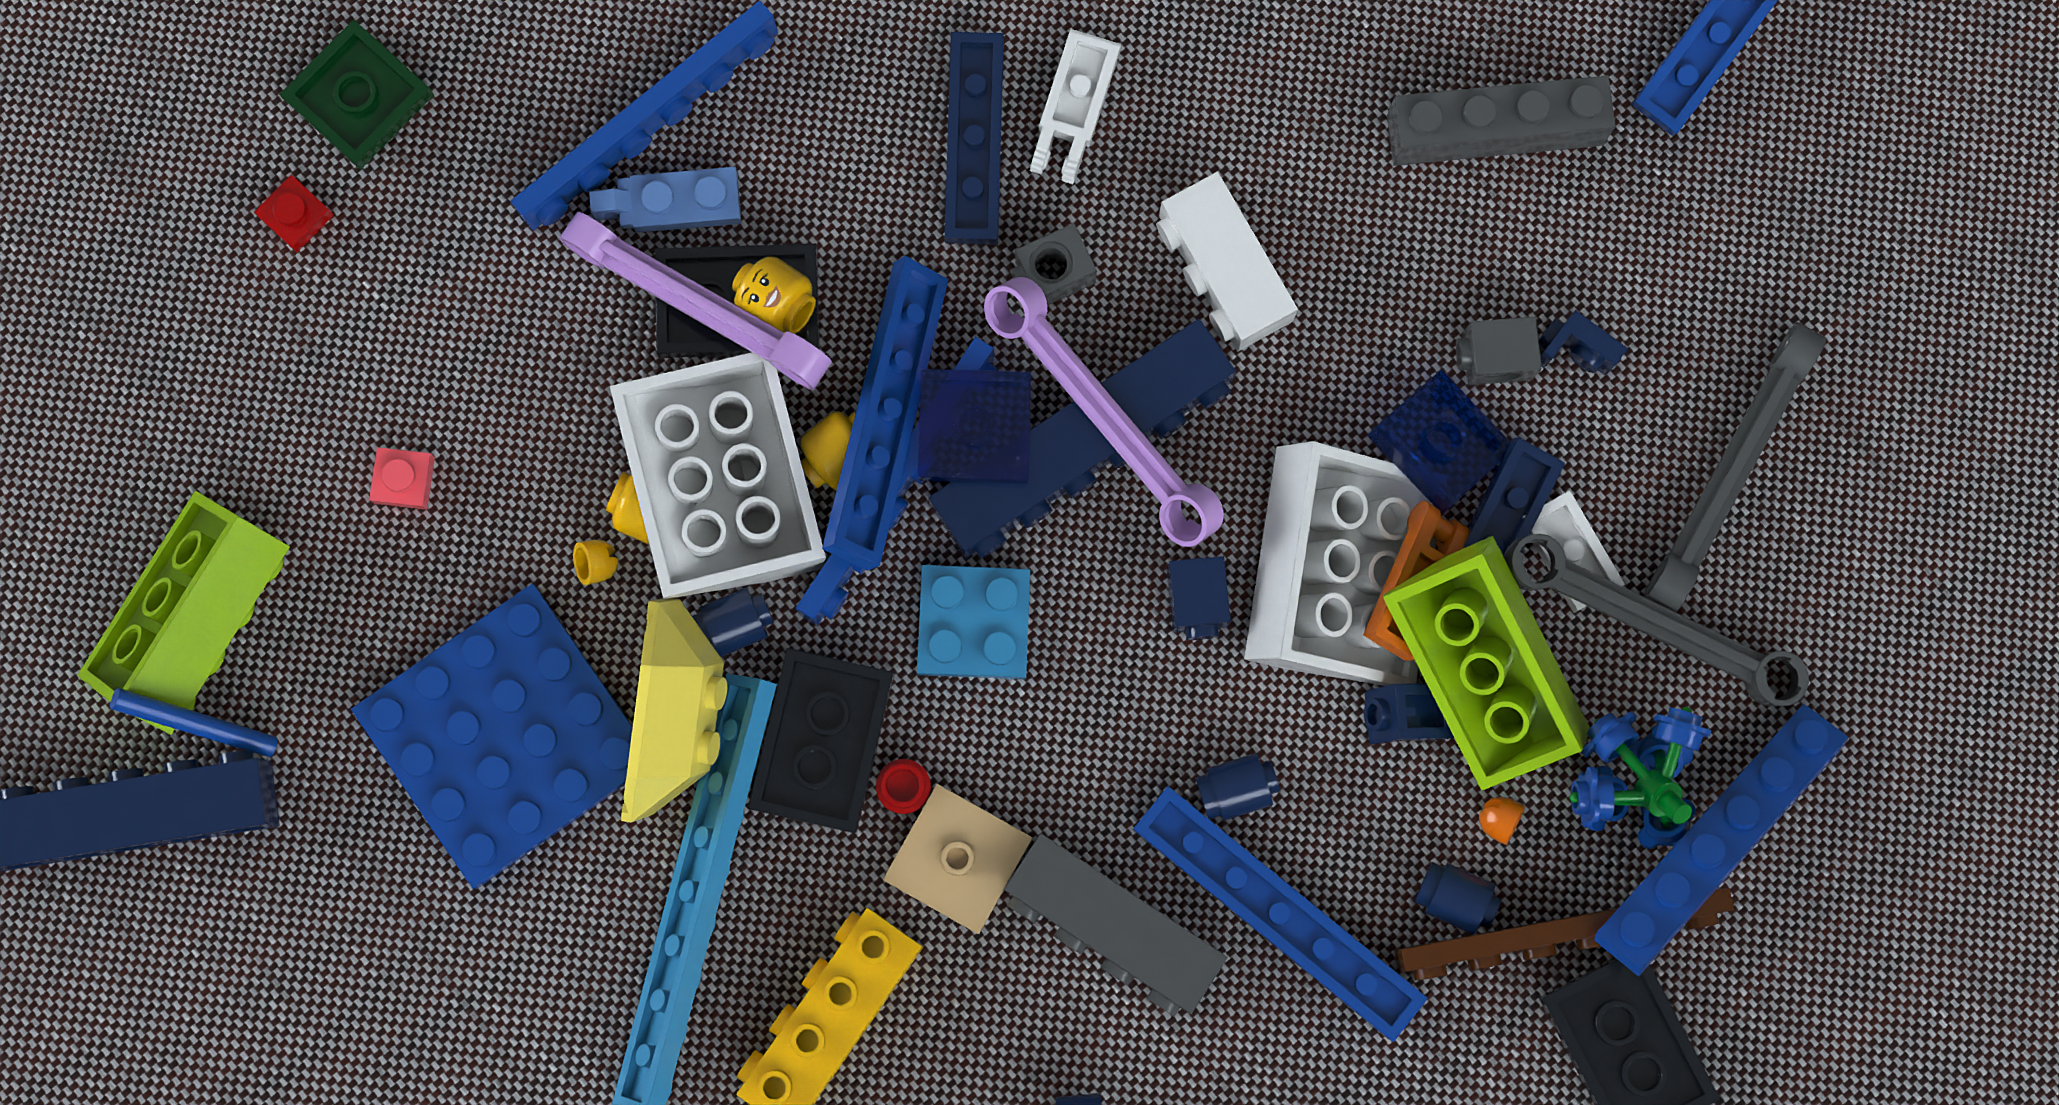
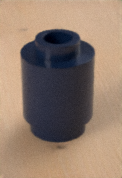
M748 587L700 606V613L692 616L720 657L767 638L768 634L765 626L774 623L762 593L751 596Z
M1257 753L1207 768L1208 774L1195 778L1209 820L1222 816L1223 821L1272 806L1271 794L1280 792L1271 760L1260 763Z
M1431 862L1414 902L1426 907V914L1474 935L1479 926L1486 929L1490 928L1502 899L1493 895L1496 884L1452 864L1446 863L1445 867Z

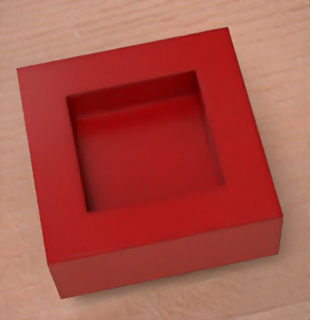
M292 175L254 211L296 253L334 216L321 201Z

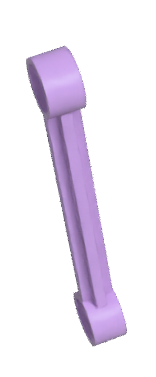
M577 212L559 237V240L565 246L589 263L601 269L606 267L765 359L781 373L810 390L815 389L832 363L828 356L803 338L788 331L783 333L619 239L608 228L584 213Z
M1016 277L989 291L984 302V312L990 327L997 334L1008 339L1021 337L1162 504L1159 511V519L1165 534L1176 544L1191 547L1215 533L1221 527L1224 517L1223 507L1217 495L1211 489L1201 484L1186 485L1045 319L1047 315V301L1042 289L1031 279ZM1008 292L1013 294L1022 304L1025 318H1022L1017 313L1012 315L1007 304ZM1182 500L1194 506L1201 517L1202 525L1195 523L1191 519L1188 521L1185 519L1181 509Z

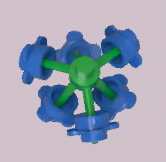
M1670 707L1667 716L1656 714L1653 721L1659 724L1654 725L1651 728V733L1641 740H1637L1639 734L1630 725L1637 717L1633 711L1618 719L1613 713L1596 719L1587 731L1591 742L1584 746L1581 754L1584 757H1588L1595 752L1605 764L1612 762L1620 756L1639 779L1635 783L1634 790H1628L1622 779L1613 777V771L1608 766H1598L1596 769L1595 767H1587L1586 773H1579L1578 781H1573L1569 799L1574 814L1581 816V823L1584 828H1589L1592 831H1602L1606 821H1618L1623 818L1629 806H1641L1644 827L1638 832L1640 844L1647 849H1654L1658 845L1674 847L1690 830L1691 820L1696 816V808L1691 801L1681 799L1682 789L1673 778L1681 772L1683 765H1687L1692 761L1693 750L1699 751L1702 738L1710 736L1711 730L1700 727L1703 717L1693 714L1689 707H1683L1681 710Z

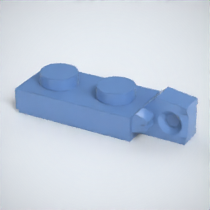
M736 167L633 175L630 178L617 179V189L589 192L590 210L594 220L620 219V227L622 229H634L636 233L742 223L738 171Z

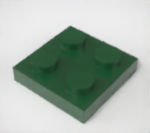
M354 19L279 94L290 107L359 170L434 96L431 89Z

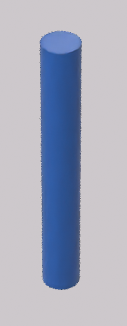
M121 688L115 690L110 702V709L236 748L251 750L253 753L269 758L274 754L277 747L278 739L276 736Z

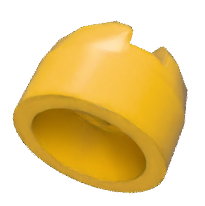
M589 540L575 544L573 551L574 567L577 577L583 585L603 582L616 573L618 558L610 557L615 553V549L611 544L604 540Z

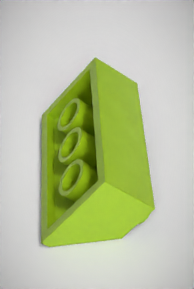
M195 490L77 676L110 702L115 690L121 688L193 710L196 695L208 676L214 674L221 666L225 657V649L237 630L245 626L252 617L255 608L254 603L266 584L272 581L281 571L284 556L290 546ZM141 719L170 735L175 730L168 726Z
M1493 536L1441 558L1384 594L1383 599L1481 791L1583 750L1588 736L1587 731L1590 727Z

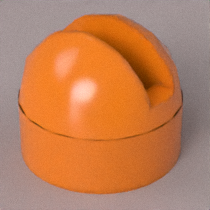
M1491 798L1484 804V809L1479 814V823L1483 832L1492 839L1507 845L1526 806L1511 798Z

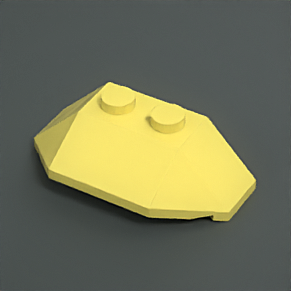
M658 599L648 602L647 626L644 634L621 821L631 823L656 813L707 774L719 754L720 736L718 732H715L718 710L723 707L727 695V681L722 677L724 662L680 599Z

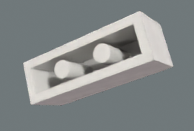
M1218 172L1161 202L1159 213L1161 220L1156 223L1158 232L1170 251L1178 248L1187 264L1182 269L1185 279L1197 297L1204 294L1214 311L1209 314L1210 321L1223 342L1231 340L1238 352L1293 322L1298 308Z

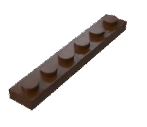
M1730 888L1716 889L1685 924L1686 930L1719 924L1717 913L1734 910ZM1618 908L1394 949L1397 969L1402 972L1413 970L1416 981L1448 975L1446 964L1465 960L1468 962L1469 970L1502 965L1500 954L1522 950L1523 960L1556 955L1555 944L1576 940L1578 950L1600 947L1594 941L1595 935Z

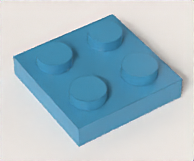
M922 565L917 675L1026 679L1030 569Z

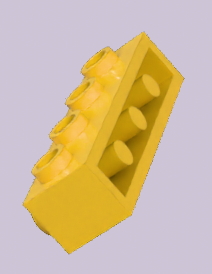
M866 908L862 916L852 911L834 937L835 940L841 943L836 953L829 962L820 957L803 980L801 985L809 990L797 1008L788 1003L770 1027L769 1031L777 1037L764 1055L755 1050L737 1074L736 1078L744 1084L736 1095L750 1105H814L921 952L923 946L870 908Z

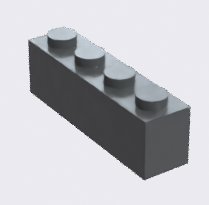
M1609 75L1397 95L1394 97L1387 114L1393 166L1602 146L1616 127Z
M1041 833L1004 888L1005 892L1013 896L1007 905L1034 924L1040 915L1059 927L1054 934L1056 939L1079 954H1082L1088 946L1105 958L1100 966L1101 969L1127 986L1133 977L1152 989L1147 999L1174 1017L1180 1008L1189 1014L1193 1013L1228 958Z

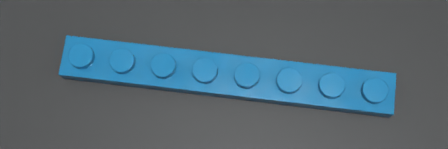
M726 674L727 695L723 707L718 710L715 732H718L720 736L719 754L715 763L711 765L710 771L701 777L697 783L612 1105H666L667 1099L671 1094L672 1080L679 1053L686 1037L687 1023L696 989L700 984L702 966L710 936L715 927V917L724 883L729 874L730 860L738 830L743 821L744 807L752 777L758 765V754L767 720L771 715L772 701L777 686L775 683L758 678Z

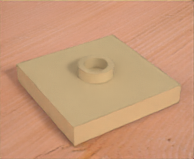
M936 784L884 876L883 881L971 931L980 934L1033 837Z

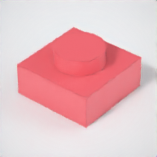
M377 447L369 501L374 504L427 510L435 457L431 453Z

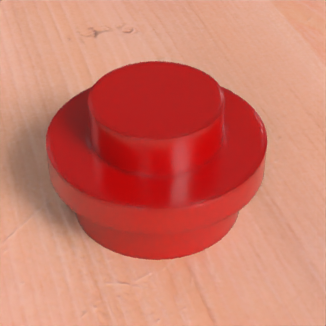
M898 759L888 763L880 771L876 780V793L880 802L885 808L897 814H910L919 810L927 802L931 792V782L928 773L919 763L909 759Z

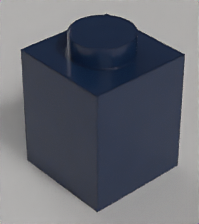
M1224 556L1169 561L1167 579L1173 633L1186 632V640H1205L1219 637L1218 629L1227 628L1231 622Z

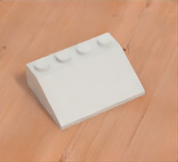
M752 352L610 386L663 599L771 582L822 569L826 556L822 549L823 545L777 369L772 364Z
M1314 441L1278 446L1275 454L1244 660L1293 671L1383 686L1416 684L1418 665L1415 660L1404 661L1363 636V633L1408 532L1407 520L1411 511L1421 501H1428L1441 511L1446 478ZM1432 537L1429 546L1436 549V539Z

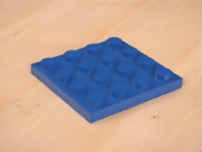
M533 583L351 708L472 889H478L621 789L626 783L633 725L537 586Z

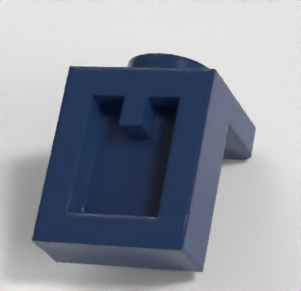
M1576 310L1565 323L1555 318L1538 340L1539 346L1544 349L1540 355L1541 367L1545 368L1562 345H1564L1571 351L1569 357L1578 366L1590 373H1596L1598 370L1603 375L1609 373L1628 350L1626 346Z
M1427 683L1392 684L1365 692L1364 721L1368 728L1370 744L1454 738Z

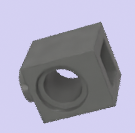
M1074 223L1015 249V263L1017 267L1010 270L1012 278L1025 277L1034 281L1042 289L1046 297L1047 306L1096 284L1097 270ZM1056 259L1064 265L1066 271L1057 279H1046L1038 274L1036 267L1043 260Z
M1536 316L1470 322L1463 332V338H1458L1456 341L1459 371H1467L1468 386L1532 381L1542 370Z

